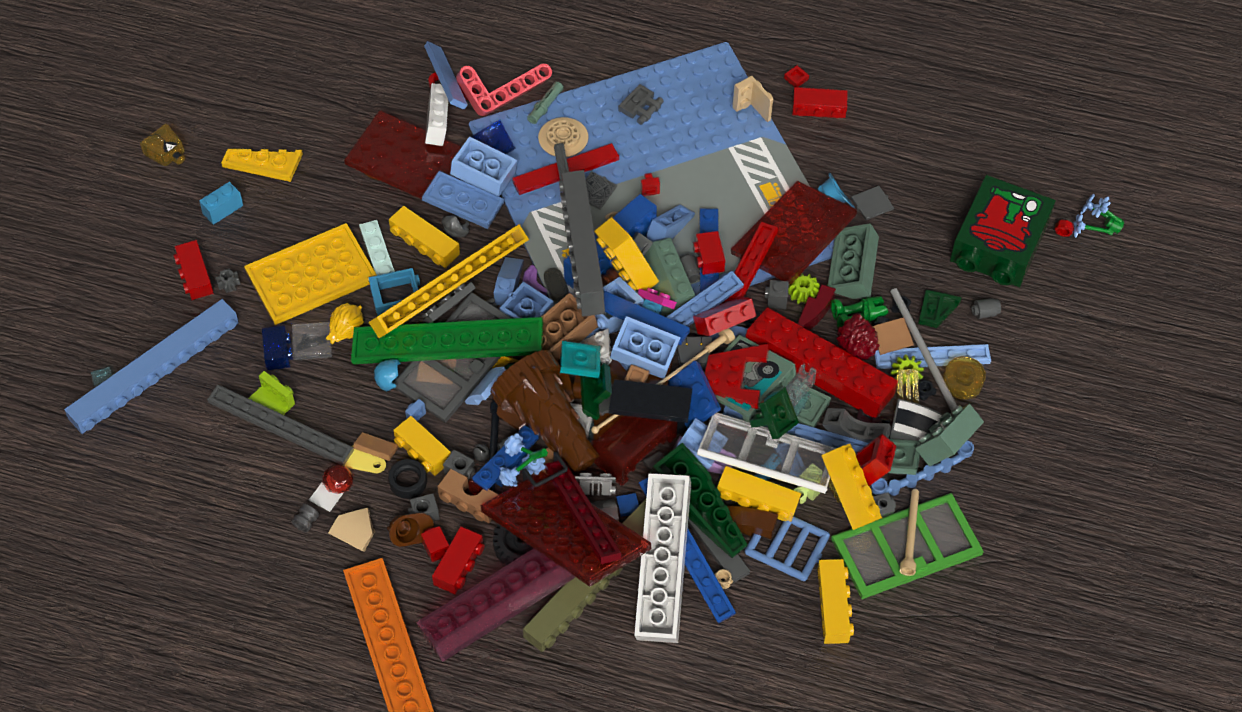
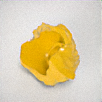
M345 303L335 308L330 317V333L326 340H330V343L334 344L335 341L339 342L346 338H353L354 327H360L364 322L361 312L362 306L357 307L356 305Z

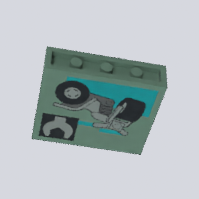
M738 335L735 340L729 343L724 352L759 345ZM769 351L767 363L746 362L741 389L760 390V403L777 389L787 387L796 377L795 364ZM715 395L719 403L743 415V421L749 422V420L755 417V413L761 410L760 406L758 409H754L749 404L737 403L735 399L727 396L723 398Z

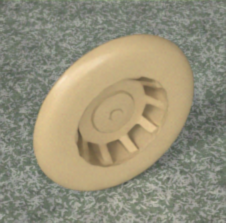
M561 117L545 123L539 131L538 140L542 149L552 156H555L554 145L563 143L566 157H571L580 153L585 148L588 142V132L579 121Z

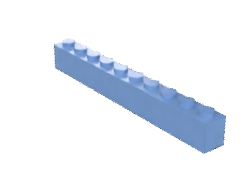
M221 299L64 410L69 421L81 434L91 430L98 422L108 418L115 410L125 406L132 398L139 396L145 389L156 384L159 379L166 374H170L180 364L187 362L197 352H201L207 345L218 340L221 335L235 328L239 323L236 312Z

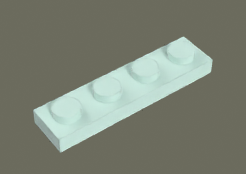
M374 220L359 224L376 275L395 272L378 221Z

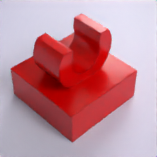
M652 173L644 174L645 179L641 180V195L660 194L659 177L653 178Z

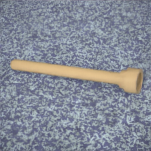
M912 489L905 558L900 562L899 572L906 576H912L916 573L913 553L919 499L918 489Z

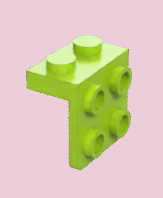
M265 371L259 375L261 387L248 398L282 415L295 405L292 389L287 385L283 386L273 374L269 375Z

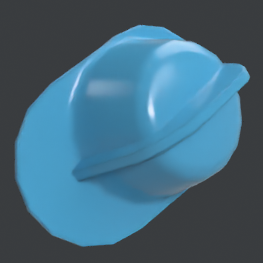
M828 173L830 178L818 188L823 200L833 206L848 202L849 205L855 208L848 197L842 192L832 174Z

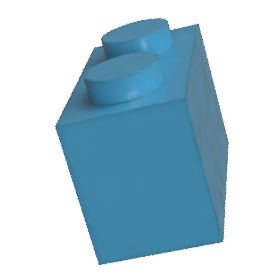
M230 181L199 200L202 213L213 225L243 206L240 192Z

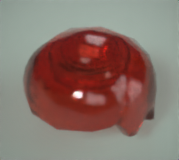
M342 464L329 466L324 472L322 485L326 487L328 492L336 494L347 492L353 483L351 471Z

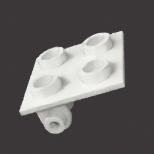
M608 328L580 342L581 344L600 346V362L606 365L611 363V340Z

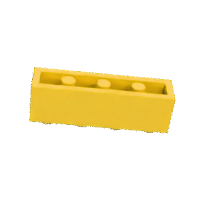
M405 206L401 207L389 219L392 234L401 237L408 245L417 248L422 255L430 257L435 264H440L446 268L460 255L459 243Z
M851 444L841 446L821 455L852 529L855 530L881 519L880 509L876 505L872 490L867 484L863 469L858 463L856 453Z
M725 466L717 486L722 499L738 502L743 507H752L778 514V519L781 521H792L801 493L728 466Z
M844 559L819 560L817 572L824 644L849 643L850 636L854 635V626L849 621V617L852 616V606L847 601V598H850V586L846 585L845 580L848 579V567H844Z

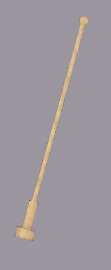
M728 328L719 332V337L705 346L702 352L657 384L662 385L693 361H696L707 352H712L721 344L731 343L735 340L732 330ZM613 414L598 426H593L591 428L592 433L597 434L600 428L619 415Z

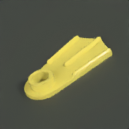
M354 449L343 467L371 473H381L386 468V462L382 458ZM377 464L381 465L379 468H374Z

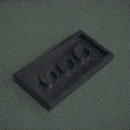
M614 379L609 414L688 423L693 388Z

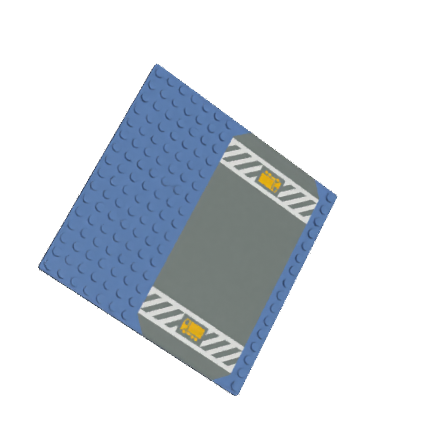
M728 42L560 93L548 107L547 113L542 115L536 124L530 123L527 120V116L534 109V105L540 100L469 122V128L474 139L517 160L516 172L512 177L514 178L557 163L556 157L545 152L538 140L539 131L545 123L561 117L579 121L587 129L588 142L585 148L574 156L611 143L619 155V160L584 172L585 179L592 171L601 177L605 176L607 180L617 185L601 210L590 205L593 229L596 230L607 221L605 219L607 214L620 212L641 194V180L645 179L644 174L652 173L653 178L659 177L660 194L644 197L657 206V217L680 204L695 213L694 217L672 239L679 258L686 254L694 255L695 258L698 257V254L694 253L693 242H696V234L700 233V209H718V232L726 260L725 272L719 273V279L731 271L735 272L761 222L776 226L779 231L750 286L832 258L836 231L773 120L771 119V121L767 122L751 104L746 109H741L738 112L733 109L734 85L748 78ZM639 84L654 92V100L660 97L664 101L661 104V108L654 112L651 118L642 125L637 122L640 116L636 115L632 119L618 111V106ZM645 105V106L643 107V109H645V110H647V109L649 108L648 105ZM511 179L501 193V197L504 199V203L515 226L520 224L529 238L523 244L533 265L537 269V274L544 288L547 289L548 297L553 300L554 305L569 293L576 298L574 289L564 282L563 260L569 256V248L567 246L559 182L519 195ZM699 279L694 283H690L695 296L700 294ZM606 312L603 314L607 319L613 317ZM620 326L619 328H617V329L614 330L613 332L619 331L622 326ZM597 327L583 340L595 335L597 332L603 331L604 329H600L599 327Z

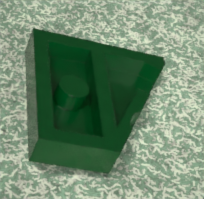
M926 290L918 324L938 328L960 305L962 297Z

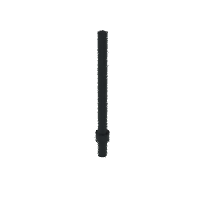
M492 399L490 404V413L492 415L489 460L497 453L499 416L497 415L498 405L494 399ZM495 483L489 488V490L495 492Z

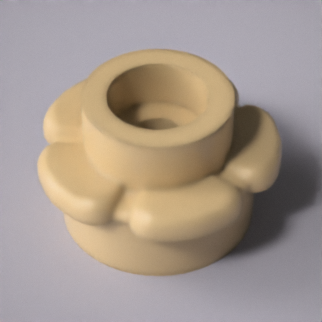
M725 569L719 570L714 574L722 589L729 588L730 584L733 583L731 573Z

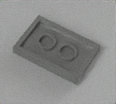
M472 282L467 286L463 283L454 292L428 310L422 316L424 320L420 324L433 323L476 287Z

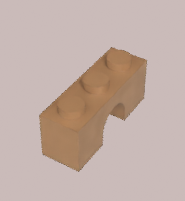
M450 469L438 485L440 499L446 503L450 502L456 505L462 512H469L479 521L490 523L502 506L501 496L489 489H482L479 494L474 496L467 495L465 492L469 487L468 478Z

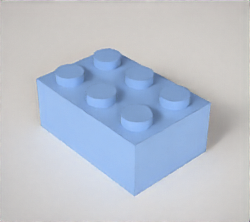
M469 137L452 160L450 174L499 197L516 172L517 160Z
M626 316L612 348L610 358L629 366L632 364L649 371L651 375L664 379L681 337Z

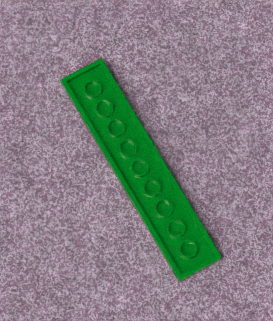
M542 317L405 324L399 325L378 338L371 326L354 327L351 362L352 364H370L390 359L408 362L531 355L543 349L544 321Z

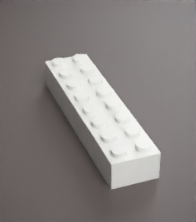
M648 475L634 635L640 641L678 643L691 492L690 476Z

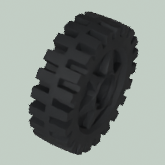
M520 510L516 511V515L511 512L508 518L504 516L502 522L499 521L497 528L494 529L493 546L496 557L499 558L502 564L505 563V567H512L514 571H517L518 568H521V572H526V568H529V571L534 570V566L539 568L541 563H545L547 557H550L551 550L553 549L552 529L548 526L547 520L544 521V517L541 515L538 517L537 513L533 512L530 514L527 510H525L524 514H521ZM521 539H526V540H528V541H526V542H524V543L519 542V540H521Z

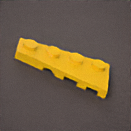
M227 149L221 164L224 168L291 182L303 153L302 150H295V152H287V150L269 152L268 149H261V151L257 152L251 151V149Z

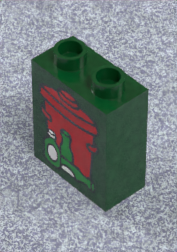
M986 175L957 235L950 261L956 263L960 269L966 272L977 271L991 276L1000 285L1008 286L1012 284L1021 287L1049 224L1056 200Z

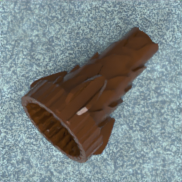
M541 350L534 352L504 371L491 387L490 393L498 405L497 415L518 430L523 426L528 427L529 425L534 434H539L548 448L553 452H558L571 469L583 473L600 455L587 439L585 430L578 421L580 417L570 404L575 400L570 377L568 374L560 373L561 366L550 351Z

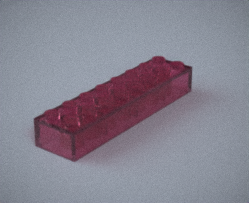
M554 535L416 623L424 639L443 662L583 572L576 556L557 535Z

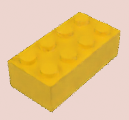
M612 217L594 230L598 237L596 239L597 243L601 248H605L604 254L609 260L612 259L610 263L617 271H620L618 272L620 278L628 281L627 284L634 291L639 289L647 291V288H652L659 282L632 237Z

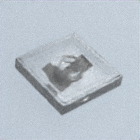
M330 322L292 325L293 360L332 357V344L330 340H326L330 333Z

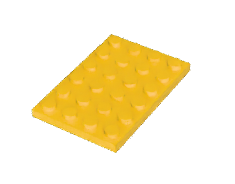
M347 223L244 266L274 325L370 285L369 277L377 276Z

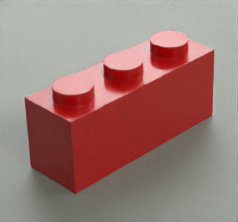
M794 87L792 115L846 118L847 90Z
M197 240L175 246L177 254L173 255L176 265H181V268L178 269L181 280H186V283H183L185 293H190L192 300L214 294Z
M738 297L693 316L697 333L711 336L756 317L752 298Z
M463 527L459 528L432 575L434 586L456 594L458 589H462L466 581L465 576L474 568V560L484 550L485 545L483 544L482 535Z

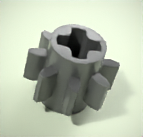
M230 269L220 271V277H216L219 290L224 289L226 293L233 290L236 291V286L240 285L237 271L233 273Z

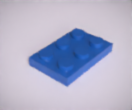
M693 361L669 379L668 386L693 388L688 423H685L687 429L695 418L703 423L721 410L699 362Z

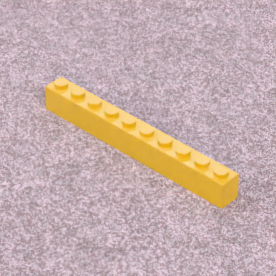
M518 224L369 321V324L378 338L386 335L528 241L529 238L520 224Z

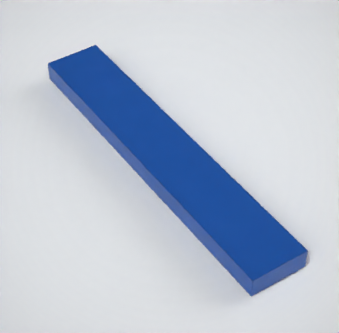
M604 291L605 312L622 320H625L627 316L681 337L679 345L683 343L690 332V327Z

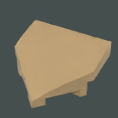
M369 508L339 515L328 533L365 552L375 533Z

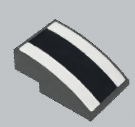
M898 399L889 439L919 441L923 435L930 433L929 428L940 422L939 418L943 414L923 405Z

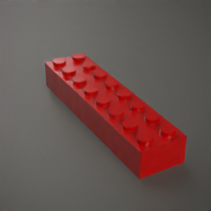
M768 307L747 329V339L758 345L769 344V351L795 364L798 376L856 409H862L865 414L872 418H876L895 395L898 380Z

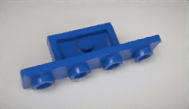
M523 426L517 432L519 436L523 437L522 443L526 449H529L539 439V435H535L527 426ZM504 445L472 479L484 490H488L494 483L502 487L504 484L499 479L501 474L500 468L507 467L512 470L514 467L520 466L523 463L522 459L527 457V453L519 452L511 457L505 453Z

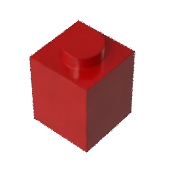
M440 526L429 528L424 533H421L422 543L431 562L442 559L449 544Z

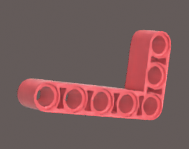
M540 64L491 93H488L479 76L470 66L461 68L457 73L456 80L475 112L480 116H486L546 82L552 75V69L547 64ZM539 71H543L545 73V77L541 76L539 74ZM462 73H467L469 79H465ZM525 79H529L531 85L526 84ZM510 87H514L517 93H513ZM472 88H476L479 94H474ZM496 95H500L502 101H498ZM481 103H485L488 106V110L483 109Z

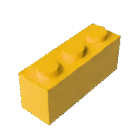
M412 416L393 430L395 443L400 448L406 449L408 455L413 460H418L426 472H431L436 476L444 469L443 464L451 452Z

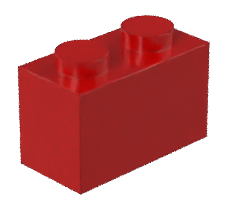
M719 232L696 234L693 250L694 253L698 254L696 262L697 267L701 268L702 275L725 272L726 260Z

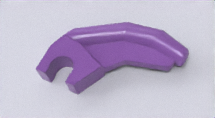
M530 265L524 272L523 281L547 296V289L537 282L536 267Z

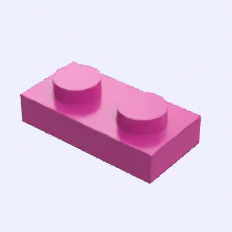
M647 288V291L639 289L637 293L644 299L675 309L677 302L670 300L671 296L660 292L657 295L658 291Z

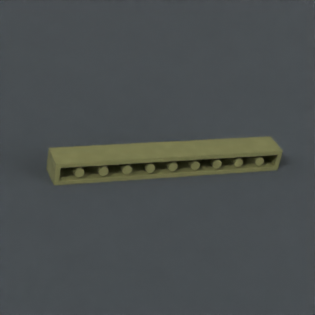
M646 499L611 535L621 552V559L601 564L594 553L523 628V638L538 650L543 652L546 648L552 647L556 637L560 633L566 632L569 628V623L573 619L579 618L583 608L587 604L593 603L597 596L596 594L600 590L606 589L610 583L609 580L613 576L619 575L623 565L627 561H632L636 551L642 548Z

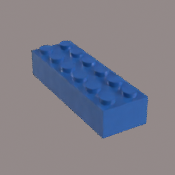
M639 194L617 213L613 219L631 237L637 231L646 237L652 220L657 217V206ZM596 241L601 275H605L607 270L614 268L610 263L612 259H608L603 252L605 248H601ZM568 256L563 260L564 282L574 289L571 263Z

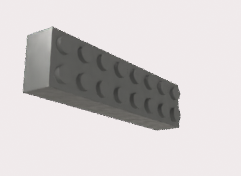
M584 170L562 173V181H559L577 310L581 309L582 317L605 314L604 290Z

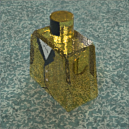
M167 123L140 142L143 154L163 166H167L173 161L179 165L185 159V156L182 155L184 153L182 142Z

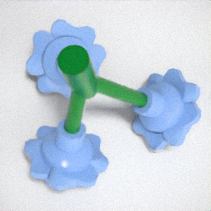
M515 433L514 436H509L504 443L505 453L511 457L519 452H525L528 455L522 459L523 463L520 466L514 467L512 470L507 467L500 468L501 474L499 479L502 484L518 486L516 476L520 474V470L526 468L530 475L533 473L539 475L540 471L545 469V459L542 457L548 455L547 450L541 449L533 452L525 448L522 443L523 437L519 436L518 433Z

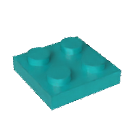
M562 341L560 373L599 378L600 346Z

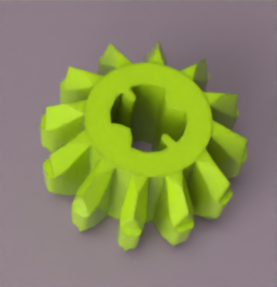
M801 273L800 277L795 275L793 280H790L788 295H791L792 301L797 300L798 304L801 302L806 304L808 297H817L820 285L817 283L816 278H811L810 274L804 276Z
M905 354L903 359L898 357L896 359L897 363L892 364V367L896 370H892L891 374L897 375L894 379L901 380L899 383L901 387L906 382V386L910 388L912 383L917 385L919 383L918 379L923 378L920 372H923L924 368L918 367L921 364L920 360L916 363L914 362L915 356H912L909 360L908 355ZM906 367H908L910 369L909 372H911L908 375L904 373L906 372V370H903Z

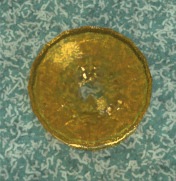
M961 356L954 358L948 363L943 379L953 397L967 400L974 398L980 393L986 379V372L977 360Z

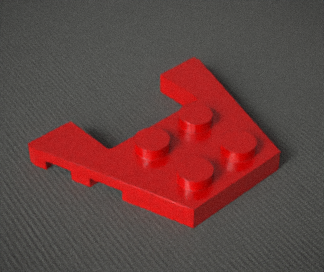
M769 344L709 355L705 376L713 393L723 398L727 396L735 399L737 403H746L751 405V408L758 409L761 396L760 390L741 388L746 362L767 363Z

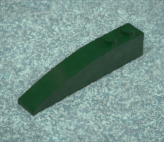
M683 443L652 467L649 474L690 476L691 492L688 518L726 554L733 558L748 546L736 522L731 518L727 505L725 506L719 490L715 488L711 475Z

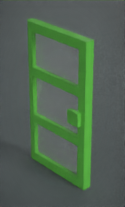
M952 493L918 504L913 553L916 573L912 576H906L899 572L900 562L905 558L909 508L882 517L855 530L849 529L831 536V540L840 558L844 559V566L848 567V574L861 599L983 555L984 551Z

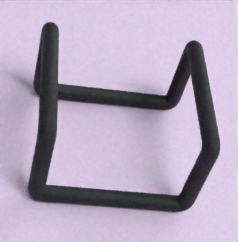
M554 452V462L559 461L564 469L538 483L534 481L526 468L522 469L523 485L535 503L545 500L558 493V491L555 489L537 499L527 485V478L534 487H539L567 472L568 467L558 452Z

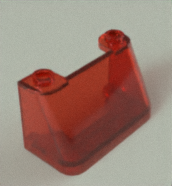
M623 416L600 438L591 442L600 455L595 459L594 463L605 473L616 477V482L623 486L629 481V478L626 477L630 471L636 470V464L659 443L663 445L666 441L671 443L676 438L677 422Z

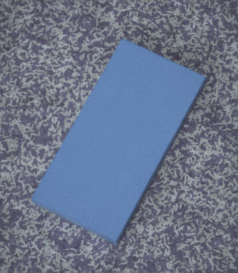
M438 171L422 196V201L486 229L490 227L504 204L503 198L441 171Z

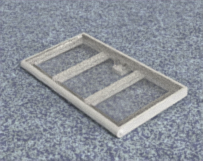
M715 413L709 422L697 450V455L825 494L830 475L821 455L836 448L787 433L779 439H772L767 427L751 428L750 423L747 421Z

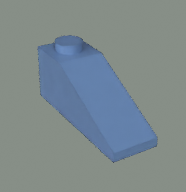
M681 204L652 220L646 238L652 242L670 237L672 240L694 217L695 213Z
M505 257L494 289L496 305L502 306L508 299L509 293L514 292L518 288L524 263L523 259Z

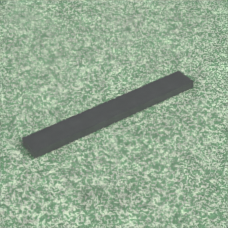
M220 385L215 387L207 399L208 403L342 466L346 464L354 451L353 447Z
M659 451L645 459L643 464L650 472L652 467L664 456ZM688 518L689 526L721 569L731 573L733 583L750 574V570L738 554L731 558Z

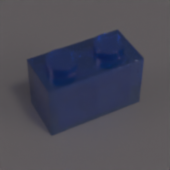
M285 325L262 328L264 360L267 371L290 368V360H293L292 349L288 348V344H291L290 332H286Z

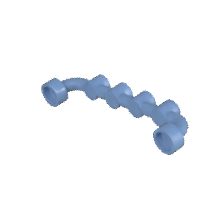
M967 440L957 451L958 454L956 456L948 457L930 467L926 465L916 475L907 474L905 478L899 481L891 480L889 485H887L885 479L880 478L871 485L872 493L881 495L889 492L890 495L895 496L899 494L900 488L905 486L914 488L917 485V481L921 479L930 481L934 478V474L939 471L948 473L953 465L973 454L974 445Z

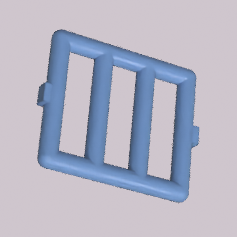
M793 516L791 522L783 521L766 554L754 550L761 538L757 534H753L745 549V554L801 581H806L816 562L818 563L821 559V552L830 534ZM793 524L802 530L784 563L773 559V556L790 525ZM810 532L819 536L820 539L801 572L791 566Z

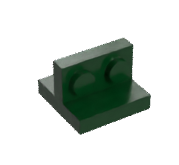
M786 387L777 389L759 403L761 410L756 412L755 417L749 420L751 428L767 425L772 439H779L799 423Z

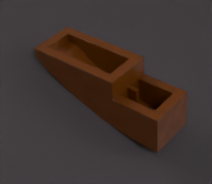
M727 506L731 518L736 522L742 534L752 536V533L769 539L772 538L778 514L754 508Z

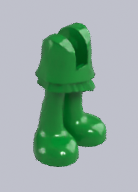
M882 296L862 298L861 302L848 306H843L838 299L831 300V311L834 320H837L838 329L844 326V322L847 319H851L852 316H847L850 314L862 312L860 313L866 321L871 322L877 317H883L889 313L887 306L883 305L884 300Z

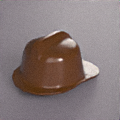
M425 513L398 515L387 526V530L389 531L391 542L398 547L422 543L421 533H424L429 528H434V523L431 517Z

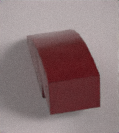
M822 284L816 299L808 297L798 325L809 331L815 327L830 309L831 300L835 298L836 289Z

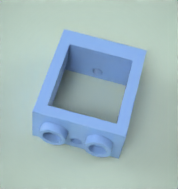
M620 277L603 287L604 291L616 296L618 295L620 298L641 307L644 303V299ZM603 314L595 315L598 327L604 330L608 328L609 334L622 326L624 320L615 316L607 319Z

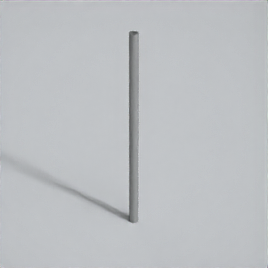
M894 288L890 293L952 412L957 405L897 288Z

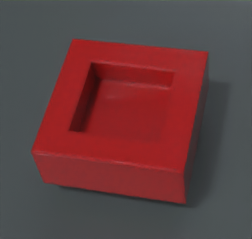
M796 65L784 74V79L792 86L799 87L809 80V75Z

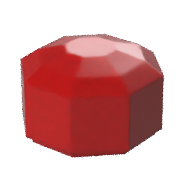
M1059 220L1055 225V231L1062 237H1068L1073 234L1074 225L1068 220Z

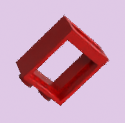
M883 434L856 453V458L863 469L868 486L891 471L897 446Z

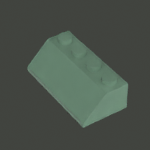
M871 223L836 229L828 286L835 288L836 294L851 299L871 297L879 236Z
M671 237L653 242L644 255V258L659 280L651 289L658 291L657 295L660 292L671 296L670 300L677 302L675 309L663 306L660 315L666 316L694 298L695 293Z

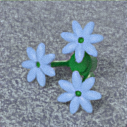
M1094 194L1088 198L1080 211L1081 215L1078 214L1076 221L1073 222L1075 238L1084 229L1104 232L1109 235L1113 233L1118 234L1122 230L1124 221L1108 210L1107 206L1111 204L1107 202L1109 197L1100 198L1099 204L1091 202L1095 197ZM1086 209L1093 210L1091 214L1097 218L1099 215L1107 218L1104 224L1107 229L1085 225L1082 222V214Z

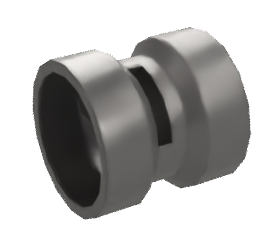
M303 504L299 509L300 513L295 515L291 522L297 529L308 532L312 527L311 523L319 517V513L313 507Z

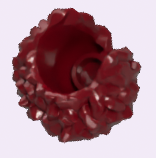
M854 314L851 319H847L844 322V326L838 329V337H836L838 345L841 346V349L861 360H867L875 355L880 346L878 344V332L861 314Z

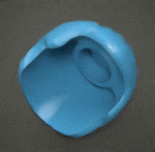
M398 359L385 360L376 366L374 379L380 389L390 391L397 387L392 381L398 376L397 365L400 364Z

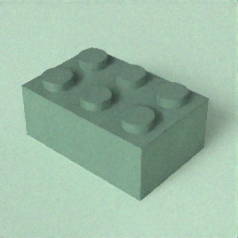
M970 403L964 407L959 405L951 413H944L939 418L940 422L935 423L929 428L930 433H926L919 439L920 443L915 449L929 467L954 455L984 423Z

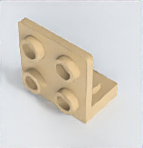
M753 76L735 84L733 109L738 112L741 109H746L751 104L769 122L771 121L773 105L772 95Z

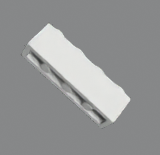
M431 84L425 138L426 144L443 146L448 112V98L441 84Z

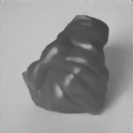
M457 215L443 217L442 224L447 234L452 237H465L468 235V220L463 219L465 224L460 225L457 218L461 217Z

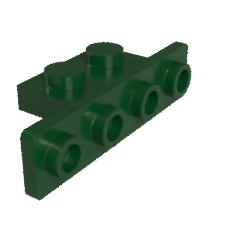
M605 363L600 366L599 378L580 376L582 412L595 420L600 418L599 404L608 399L612 394L610 366Z

